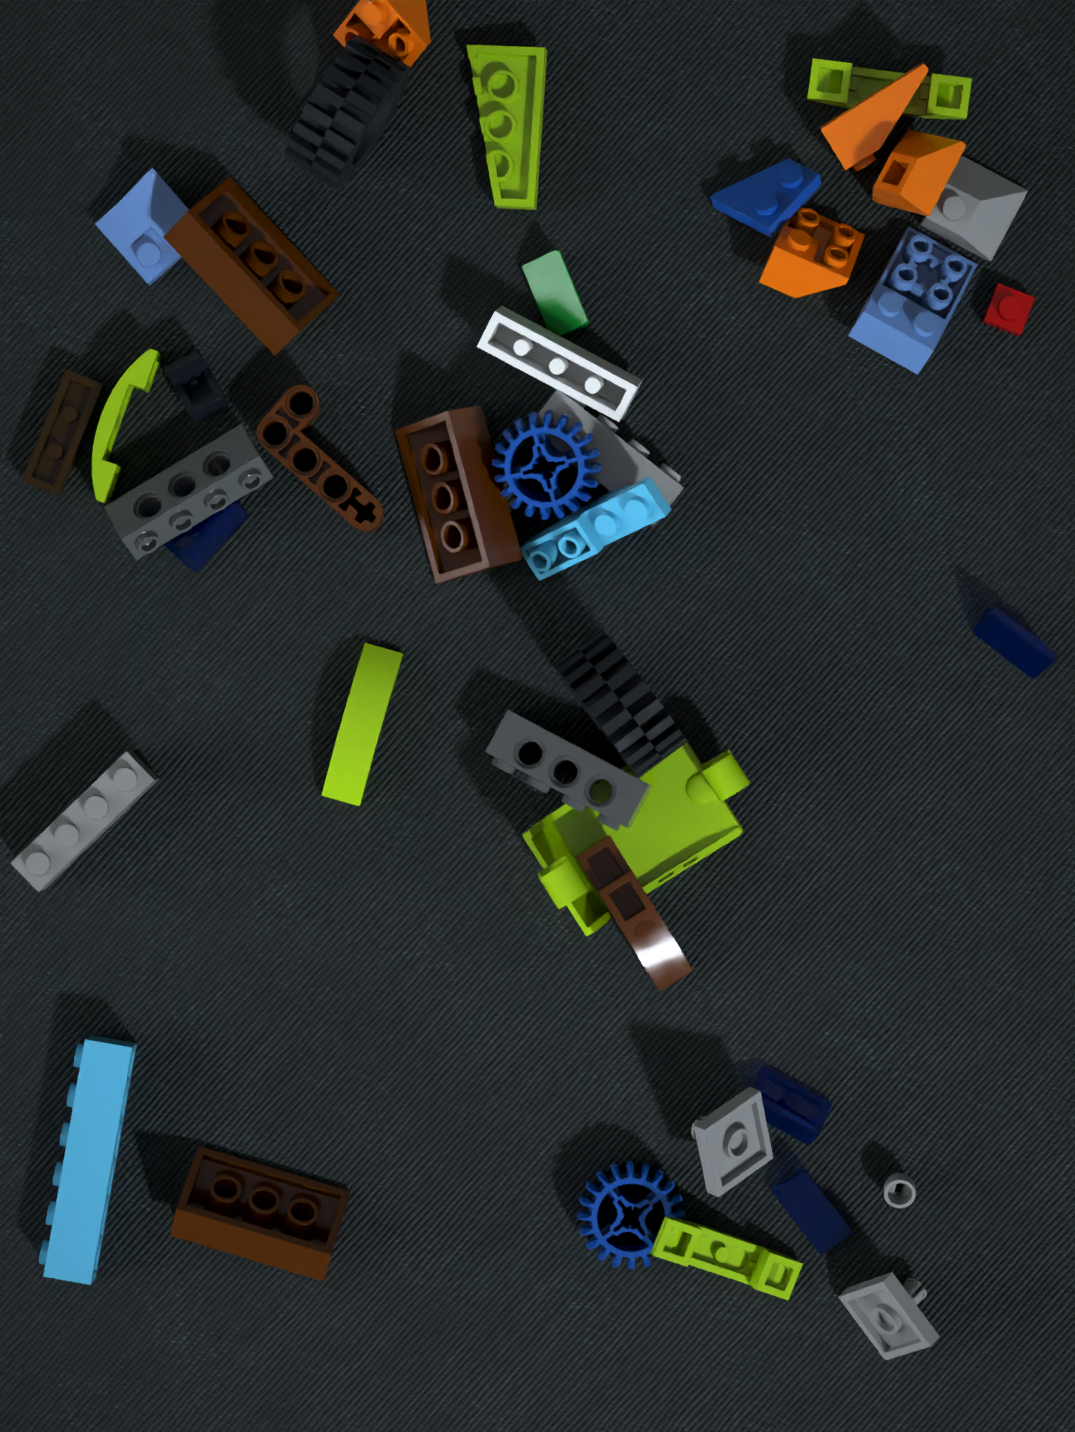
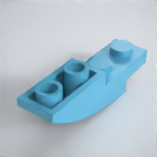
M649 476L630 486L624 484L586 504L578 511L572 512L520 545V551L538 580L541 581L599 553L605 545L666 517L672 509Z

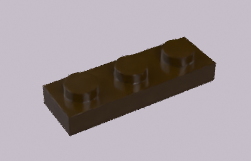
M65 370L21 481L61 497L105 385Z

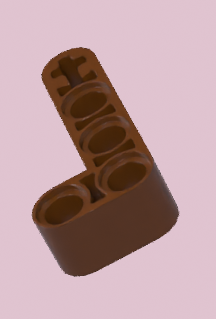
M293 386L260 421L256 433L259 443L355 529L366 533L377 530L384 521L385 513L383 506L369 491L304 435V432L319 416L321 402L316 392L309 386ZM301 394L308 395L313 399L311 411L304 415L294 413L291 407L294 398ZM274 424L284 426L287 431L285 440L278 445L267 443L265 438L267 429ZM305 450L314 452L317 457L315 467L307 472L298 470L295 465L297 455ZM333 477H341L347 483L345 494L339 498H331L327 496L325 491L327 481ZM355 490L361 493L355 499L363 507L367 508L371 504L375 506L372 513L376 518L372 523L368 520H364L361 524L357 522L360 515L350 504L347 511L341 509L343 505L352 499Z

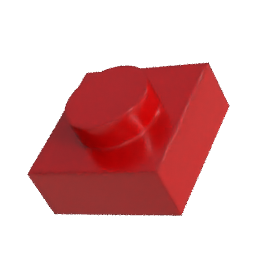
M998 283L995 286L982 323L1020 336L1035 297Z

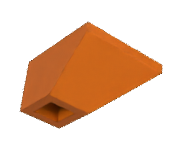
M360 0L333 36L345 47L350 39L352 40L354 36L359 35L411 67L431 43L426 0Z
M909 129L891 152L873 187L872 200L878 204L929 217L953 170L956 168L966 144L962 141Z
M800 207L782 226L759 283L793 298L846 285L865 234L856 231L847 224L837 223L821 216L813 209Z

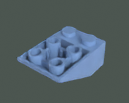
M908 226L848 336L918 375L934 352L978 264Z

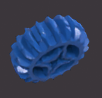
M547 410L542 423L540 416L534 411L529 414V425L522 418H518L514 421L517 432L509 428L503 432L504 438L510 444L505 442L496 444L495 449L505 455V457H498L492 461L493 466L504 468V472L497 474L494 479L498 483L507 481L509 486L501 491V495L506 497L513 492L517 496L511 504L514 509H517L525 502L528 504L525 510L526 516L531 517L536 508L539 507L541 519L547 520L551 514V507H553L555 515L560 519L566 515L565 505L572 512H576L580 509L577 498L588 502L592 497L584 486L596 488L599 484V480L589 475V473H597L602 470V464L590 462V458L600 454V449L596 447L587 449L586 444L594 436L592 433H588L581 438L577 434L583 427L581 421L576 422L572 428L567 427L569 414L563 413L558 423H554L553 410ZM545 434H552L563 439L574 452L556 450L552 446L550 438L546 439ZM533 436L535 444L532 446V461L517 466V454L521 444L527 437ZM541 455L545 456L547 462H560L550 471L552 474H549L547 468L540 469L538 467L533 469L544 459ZM578 463V475L571 490L562 494L560 489L562 470ZM521 478L523 480L528 478L538 480L542 484L544 491L549 493V496L534 492L526 486Z
M632 1160L626 1161L627 1172L623 1173L619 1172L616 1162L611 1163L610 1167L613 1176L608 1178L604 1171L598 1170L596 1175L602 1184L598 1186L594 1182L587 1181L585 1187L593 1196H579V1203L589 1207V1209L577 1211V1219L590 1221L579 1228L580 1235L594 1234L586 1242V1246L591 1250L601 1244L602 1247L597 1255L601 1261L606 1259L610 1252L614 1253L612 1257L613 1267H619L622 1257H627L629 1269H635V1257H642L644 1266L648 1267L651 1265L648 1254L651 1253L665 1216L678 1219L685 1217L683 1209L672 1208V1206L682 1202L681 1194L667 1195L673 1190L675 1183L670 1179L660 1185L659 1182L664 1175L663 1170L660 1168L654 1171L651 1177L647 1176L649 1172V1163L647 1162L641 1164L639 1173L634 1172ZM639 1184L652 1191L648 1194L644 1193L639 1197L631 1198L626 1196L621 1189L619 1190L618 1186ZM608 1194L616 1207V1211L608 1220V1224L600 1228L597 1221L598 1209L601 1201ZM619 1200L622 1201L625 1207L631 1206L632 1210L634 1206L639 1208L637 1215L640 1227L636 1222L630 1223L629 1219L627 1222L622 1220L624 1213ZM661 1200L663 1204V1219L659 1229L653 1235L645 1219L647 1214L654 1209L653 1205ZM623 1232H632L643 1242L635 1245H625L613 1241L610 1237L613 1235L618 1236Z

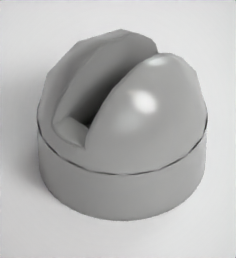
M903 1173L890 1175L884 1183V1198L886 1202L895 1208H905L914 1202L916 1188L910 1176ZM902 1183L900 1196L894 1195L896 1184Z

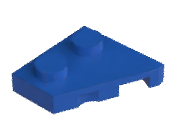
M788 158L714 193L710 198L713 208L772 238L822 183L819 173Z

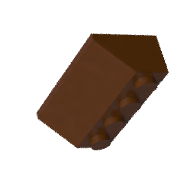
M231 177L227 178L188 210L163 237L274 356L340 295Z
M482 405L449 410L395 430L435 583L454 580L523 560L507 498L501 495V491L504 489L503 483L495 482L494 479L500 472L499 468L492 465V461L496 457Z
M198 1146L176 1208L170 1236L324 1281L351 1191Z

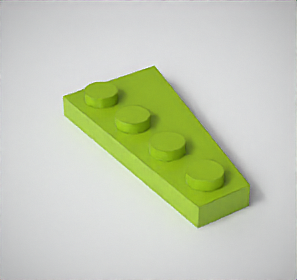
M466 45L472 68L474 91L478 102L481 131L486 147V159L494 205L502 209L537 210L547 50L545 47Z

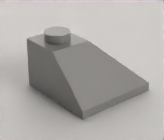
M961 155L930 216H924L920 225L991 262L1028 190Z

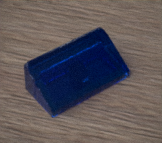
M234 501L222 511L216 512L193 526L187 532L181 533L163 545L194 572H198L243 522L248 513Z
M998 607L989 608L972 631L978 638L1030 678L1040 675L1058 657L1056 652Z
M763 1065L751 1088L761 1091L766 1122L804 1144L810 1145L819 1136L832 1103Z
M803 1167L799 1168L771 1190L820 1254L853 1234L851 1228Z

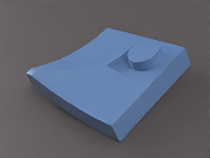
M151 168L95 225L150 286L182 258L163 237L189 209L158 173Z

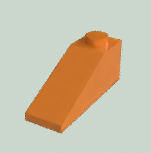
M922 62L820 126L822 133L845 170L853 166L857 172L876 160L873 153L881 148L929 70L925 63Z

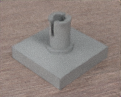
M746 1088L707 1116L700 1117V1120H696L692 1124L691 1135L697 1141L705 1185L709 1194L720 1197L773 1159L761 1091L757 1089Z
M893 1272L850 1286L838 1297L885 1361L931 1347L940 1337L917 1306L927 1296L925 1288H921L916 1293L915 1291L922 1285L917 1279L908 1278L901 1285Z

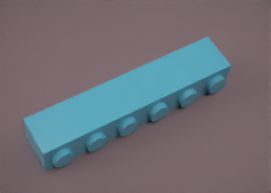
M89 1035L85 1039L84 1044L77 1045L73 1066L80 1068L77 1084H70L67 1096V1107L73 1108L70 1123L64 1122L60 1136V1146L66 1147L63 1162L56 1163L53 1176V1185L59 1186L57 1200L56 1202L50 1201L46 1216V1225H51L52 1229L50 1240H43L39 1256V1264L45 1265L43 1277L91 1285L96 1278L137 1043Z

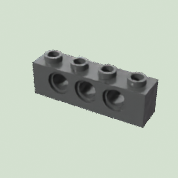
M242 424L107 504L104 508L120 539L134 558L138 560L146 554L154 552L158 547L181 533L187 532L193 526L216 512L222 511L229 504L258 489L274 477Z
M510 710L506 711L485 751L494 756L492 765L511 775L515 768L529 775L526 781L529 785L544 793H548L550 787L564 794L561 802L580 812H583L585 806L599 812L596 820L618 831L620 825L627 828L632 826L652 788L646 782ZM530 743H537L542 750L541 759L534 765H527L522 758L523 749ZM564 762H573L577 768L575 780L568 784L561 783L557 777L559 766ZM607 780L612 785V796L608 801L598 803L592 796V788L598 781Z

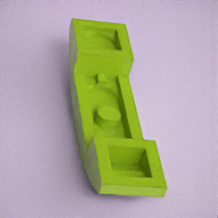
M813 58L807 100L849 109L905 73L852 67L853 63ZM932 73L931 76H925L901 116L966 120L972 78Z
M149 349L126 370L112 390L100 416L93 443L92 480L96 500L101 503L109 504L114 493L122 467L108 462L133 389L136 388L147 393L150 391L162 357L156 350Z
M368 643L364 644L321 796L356 806L361 805L403 653Z
M665 1216L650 1253L667 1261L686 1267L691 1265L748 1284L755 1290L785 1300H789L803 1263L751 1241L701 1224Z

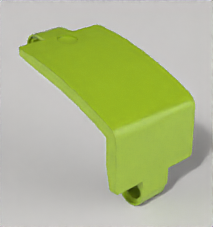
M687 741L679 749L641 776L639 779L651 785L652 788L630 828L620 825L618 831L596 820L599 812L585 806L583 812H580L564 804L523 833L524 840L543 868L538 873V879L558 909L564 906L568 907L586 936L596 932L613 916L576 858L578 854L610 835L644 891L648 894L742 834L743 828L725 800L748 786L751 782L730 749L702 764ZM628 765L621 768V770L636 777ZM607 780L600 781L592 788V796L598 803L606 802L612 796V785Z

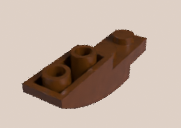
M607 836L578 854L576 858L659 992L692 972L693 969L611 836Z

